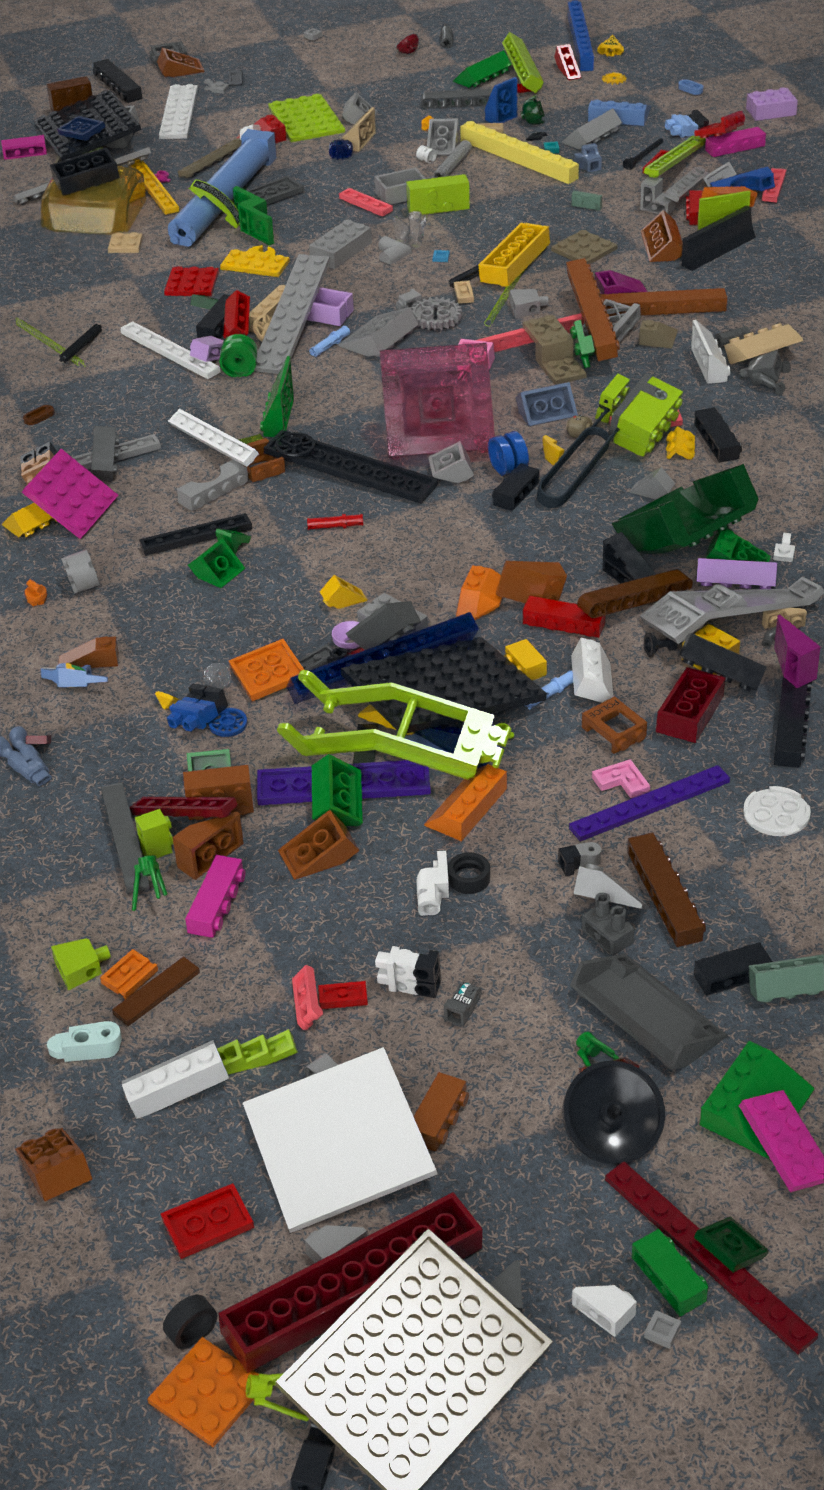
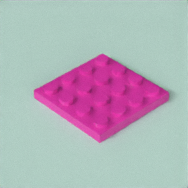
M62 449L55 454L22 491L25 496L80 539L118 497L117 493Z

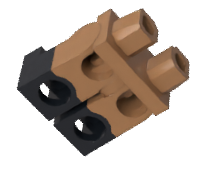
M51 442L37 447L36 451L33 449L20 456L21 476L27 485L58 452Z

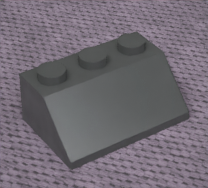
M411 601L386 603L349 630L346 635L368 653L377 652L379 654L388 650L390 644L399 642L404 634L413 632L415 626L421 623Z

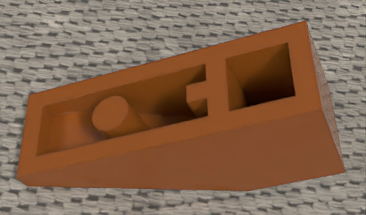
M116 636L94 638L60 655L58 665L69 663L78 667L90 665L91 668L118 666L119 651Z

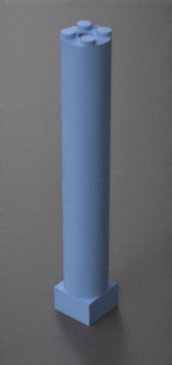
M247 129L241 136L242 145L207 183L220 190L232 201L234 199L233 187L239 186L243 188L263 165L270 166L276 159L274 132ZM195 195L168 224L170 241L177 245L192 246L222 210L205 195L202 198Z

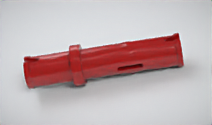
M363 514L307 518L308 530L343 527L345 529L347 526H364Z

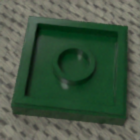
M727 1217L697 1230L694 1236L700 1244L732 1272L762 1260L769 1252L762 1243L732 1217Z

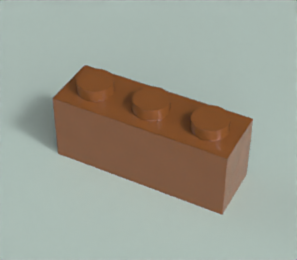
M438 1072L413 1116L427 1149L436 1152L439 1145H444L447 1141L450 1125L454 1126L456 1124L460 1107H465L469 1099L465 1080Z

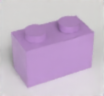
M213 336L193 339L190 345V356L205 362L217 360L220 358L223 340Z

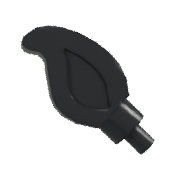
M536 132L528 136L526 140H541L544 136H547V133Z

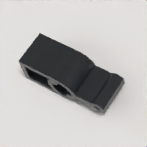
M313 1422L311 1423L308 1437L302 1444L291 1477L292 1490H323L334 1458L336 1444Z

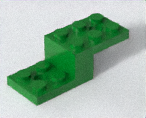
M239 186L233 187L234 205L239 213L240 231L269 246L273 245V220L271 216L267 215L266 200Z

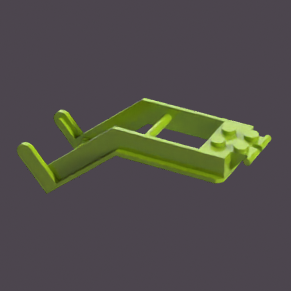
M301 670L298 678L324 704L323 710L329 714H332L334 708L338 705L392 699L407 703L408 705L397 735L395 736L376 729L325 734V729L316 727L313 734L302 736L289 723H280L277 728V732L304 756L377 750L467 780L475 777L478 765L491 761L494 768H499L504 749L497 747V745L506 747L511 732L510 727H505V730H502L499 726H492L494 719L492 714L395 683L330 690L312 672L307 670ZM416 706L464 722L454 754L404 739Z

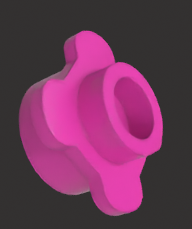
M160 170L157 171V174H154L160 183L170 182L168 172Z

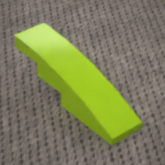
M289 1029L269 1039H266L262 1034L243 1044H240L238 1040H234L217 1048L227 1074L269 1065L298 1053L293 1035Z

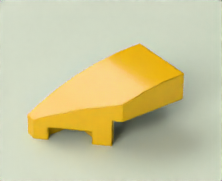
M545 435L542 438L545 459L554 466L564 454V449L556 445V440Z

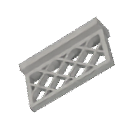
M606 299L603 302L606 307H614L607 309V313H616V315L609 317L610 322L619 320L612 325L616 338L620 342L640 320V305L634 303L632 306ZM621 311H627L626 313L619 314ZM584 323V324L582 325V327H583V332H584V335H588V332H587V329H586V326H585V323Z

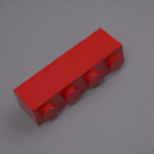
M529 596L523 608V624L565 631L567 633L582 634L588 637L599 638L606 620V615L591 618L578 608L577 604Z

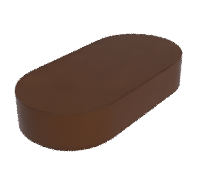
M42 405L26 413L23 416L24 423L35 425L52 417L55 414L54 407Z

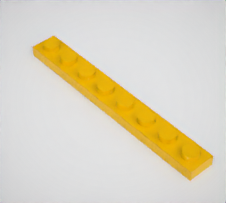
M139 159L134 164L128 166L165 215L179 212L178 204L144 161Z

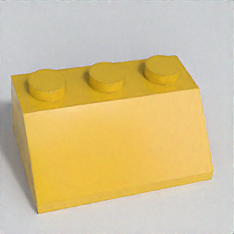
M32 503L12 513L2 523V526L17 537L23 535L28 537L35 533L34 530L39 527L42 530L50 525V521L55 519L37 504Z

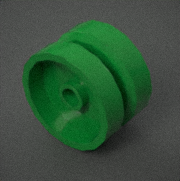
M234 334L223 341L219 358L220 367L223 372L230 377L249 376L256 367L258 355L257 345L254 340L243 334Z

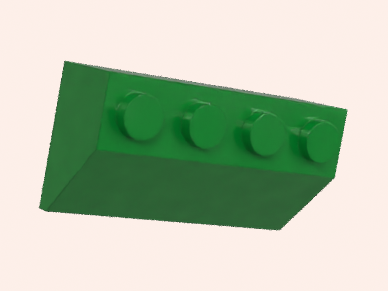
M503 50L465 68L453 82L468 88L472 86L475 88L481 82L489 81L491 77L493 79L498 77L499 73L504 74L508 72V68L512 63Z

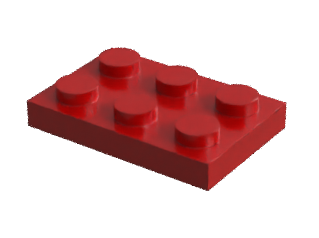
M233 1183L160 1213L161 1220L180 1259L254 1228V1222Z

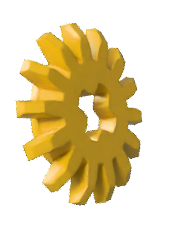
M615 72L605 74L606 76L602 78L603 82L607 84L611 82L612 85L614 83H623L627 79L625 75Z

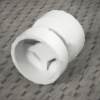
M424 145L420 146L416 153L417 159L424 160L426 163H431L429 160L435 161L437 156L436 150L428 149Z

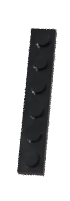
M244 513L139 539V543L146 556L217 538L216 528L238 532L251 530L252 523L247 514Z

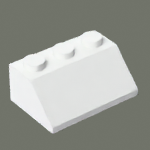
M580 638L571 655L574 695L602 703L613 697L610 662L600 643Z

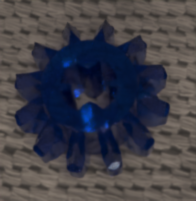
M344 139L333 140V142L329 143L330 157L332 159L337 158V160L339 158L342 160L344 158L349 159V156H352L353 153L352 143Z

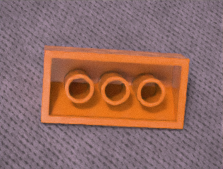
M489 764L478 768L475 777L468 780L464 779L426 821L424 826L462 841L506 791L507 771L494 768Z

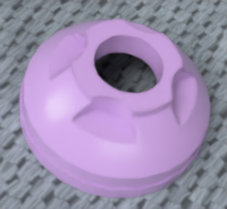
M346 621L336 625L332 630V638L335 645L346 650L359 648L360 646L355 642L345 643V641L351 640L347 637L346 633L360 622Z

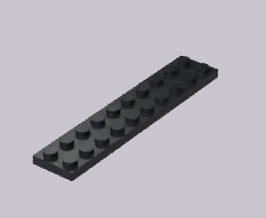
M281 430L264 447V453L273 457H283L288 462H293L420 504L438 485L437 478L314 440L315 450L307 454L306 457L299 456L291 459L289 456H281L275 449V443L280 436L291 433L285 430ZM294 435V437L301 438V435ZM287 436V437H284L283 439H285V440L288 441L291 437H290V436ZM306 437L302 442H307L310 439ZM279 441V443H278L279 445H287V444L282 443V442H280V441Z

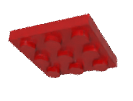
M172 267L164 295L192 296L196 294L212 296L219 268Z

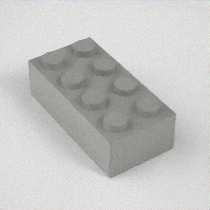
M345 220L310 244V255L329 257L330 263L328 267L336 269L372 243L371 227L353 222L352 220Z

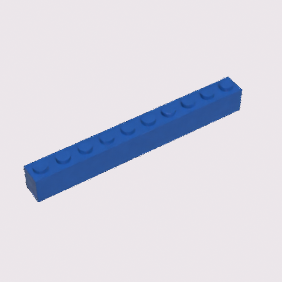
M573 0L568 2V21L580 71H594V54L581 1Z

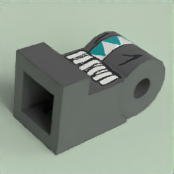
M462 981L451 1000L448 999L444 1004V1020L464 1027L481 997V988ZM452 1013L460 1014L461 1019L453 1017Z

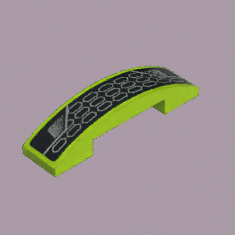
M195 179L189 189L199 198L205 195L227 214L225 220L234 228H237L240 224L239 213L233 202L214 186Z

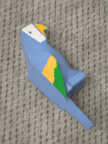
M61 663L56 668H41V678L52 680L58 687H87L90 683L108 682V677L92 675L90 665L78 667L69 663Z

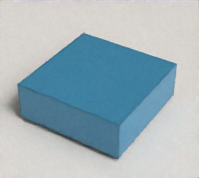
M434 250L433 262H448L450 251Z

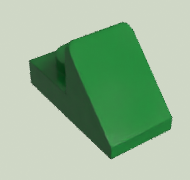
M216 528L217 541L223 538L235 555L239 545L250 543L251 536L238 531Z

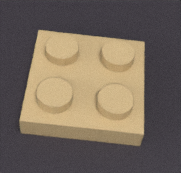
M117 232L112 234L108 253H139L143 234L136 232L130 234Z

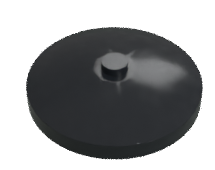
M603 1061L587 1067L571 1082L564 1096L562 1117L570 1140L585 1156L604 1164H621L622 1162L629 1163L641 1158L655 1146L665 1124V1105L659 1088L643 1070L626 1062Z

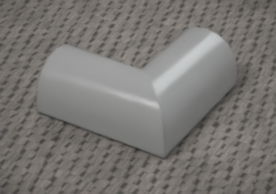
M383 236L379 241L378 249L383 251L379 254V260L389 265L412 253L410 246L390 237Z

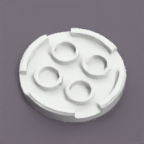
M769 786V789L758 792L754 791L746 798L743 813L748 824L755 830L771 836H788L806 827L810 819L811 810L810 806L801 798V794L785 787Z

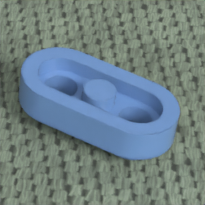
M691 80L679 81L678 88L693 95L703 93L702 84Z

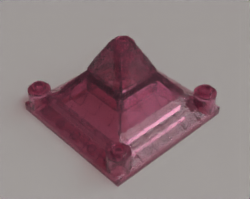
M487 343L380 350L388 458L398 460L403 458V456L435 454L461 441L466 451L488 452L489 439L495 437Z

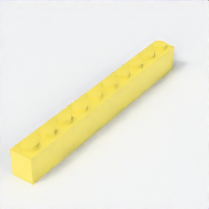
M468 121L460 126L461 141L467 140L474 147L567 184L578 179L579 163L571 159L550 153V151L540 149L538 146L517 140V138H512L494 129L486 128L484 125L476 124L473 121Z

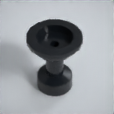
M646 633L644 636V650L648 657L653 656L658 648L667 647L668 651H675L678 644L668 637L663 640H657L651 633Z

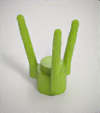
M284 1373L248 1375L246 1397L254 1398V1405L265 1406L291 1417L309 1421V1418L300 1412L265 1400L266 1397L271 1396L273 1386H275L276 1381Z

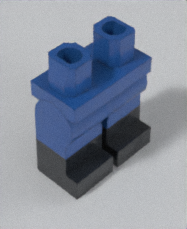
M193 683L188 687L190 693L169 707L171 714L166 719L170 728L176 729L179 725H182L186 731L190 732L195 728L204 729L207 726L206 723L211 722L228 707L224 690Z

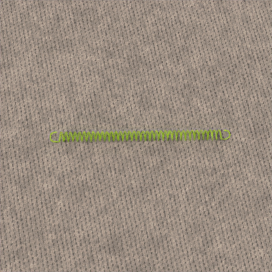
M504 290V292L502 293V295L500 296V298H499V300L497 301V303H496L495 306L500 305V304H498V303L502 302V301H500V300L504 299V298H502V297L506 296V295H504L505 293H507V292H505V290ZM503 305L500 307V309L498 310V312L495 314L494 317L497 316V314L499 313V311L501 310V308L503 307ZM494 306V308L492 309L491 313L489 314V316L487 317V319L485 320V322H487V320H491V319H489V318H490V317H493V316H491V315L494 314V313H493L494 311H496V310H494V309H496V308H498V307H495V306Z
M32 326L29 327V329L31 328V330H35L36 333H40L41 337L43 336V338H47L48 341H52L53 345L55 344V346L57 345V347H62L61 345L57 344L55 341L45 336L37 329L33 328ZM77 356L74 357V359L76 358V360L78 359V361L80 360V362L83 361L82 359L78 358Z

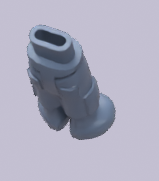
M16 726L9 733L10 743L5 737L0 736V757H6L9 766L31 783L42 786L52 778L49 774V769L35 747L31 744H26L27 731L21 726Z

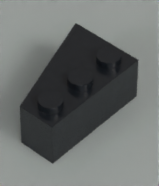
M622 532L603 540L602 570L621 584L656 575Z

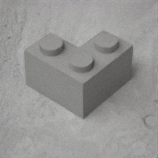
M648 176L641 183L640 210L656 214L664 210L667 214H670L676 209V202L664 196L663 178Z

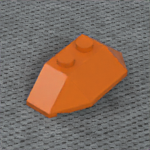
M472 565L461 588L456 617L477 620L481 616L497 609L503 600V597L496 595L501 575L491 568Z

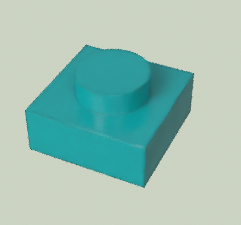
M558 141L543 142V149L550 151V153L558 154Z

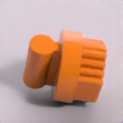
M31 579L28 580L26 583L28 587L25 589L27 602L32 606L43 605L47 599L46 587L39 585Z

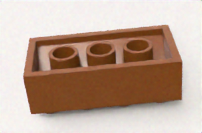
M662 210L641 230L650 262L675 261L682 256L683 242L676 221Z

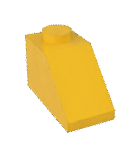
M333 575L320 590L324 598L323 602L331 608L340 609L368 601L360 588L336 575Z

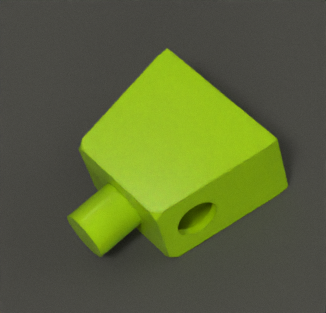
M87 938L51 946L54 962L67 990H71L102 974L100 962L111 958L107 945L94 949Z

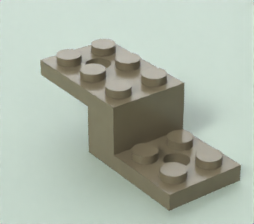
M547 315L523 322V329L536 344L535 360L555 385L587 377V373L573 357V338L554 315Z

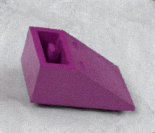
M611 270L595 272L594 280L597 282L600 294L648 292L638 279Z
M778 615L774 649L784 678L796 688H799L817 679L821 647L784 617Z

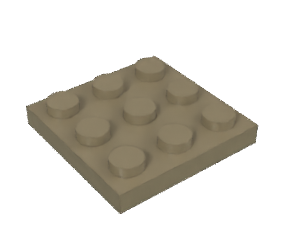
M580 230L551 246L552 252L572 261L585 258L587 264H591L617 250V244L605 240L598 235L591 234L586 230Z

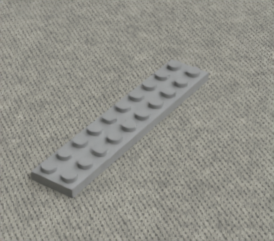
M298 255L259 348L254 371L279 374L286 357L291 356L292 358L329 266V257Z

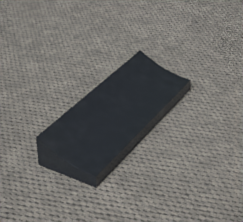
M745 206L684 237L681 266L693 271L756 238L752 225L751 207Z

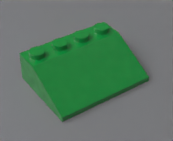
M291 356L286 357L272 386V390L268 393V402L266 401L265 404L266 411H263V421L260 422V430L263 431L264 437H275L281 430H287L294 402Z
M748 1041L701 1107L700 1126L769 1159L764 1147L741 1111L740 1103L745 1099L784 1090L799 1114L815 1088L771 1050Z

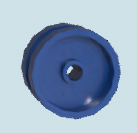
M511 431L503 436L499 435L489 439V458L493 468L501 476L511 474L512 470L520 463L528 466V449L524 439L517 431Z

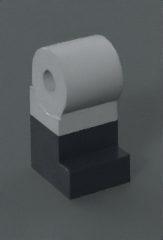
M594 842L580 843L558 849V863L565 876L574 875L575 869L586 867V864L598 866L601 861V846Z

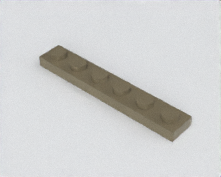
M240 138L233 139L177 171L179 177H192L194 172H200L204 170L203 167L211 166L214 164V161L223 159L224 155L232 154L233 150H237L242 145Z

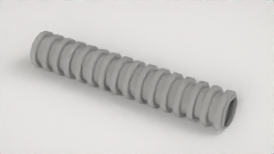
M463 140L434 172L433 177L449 176L472 150L471 143Z

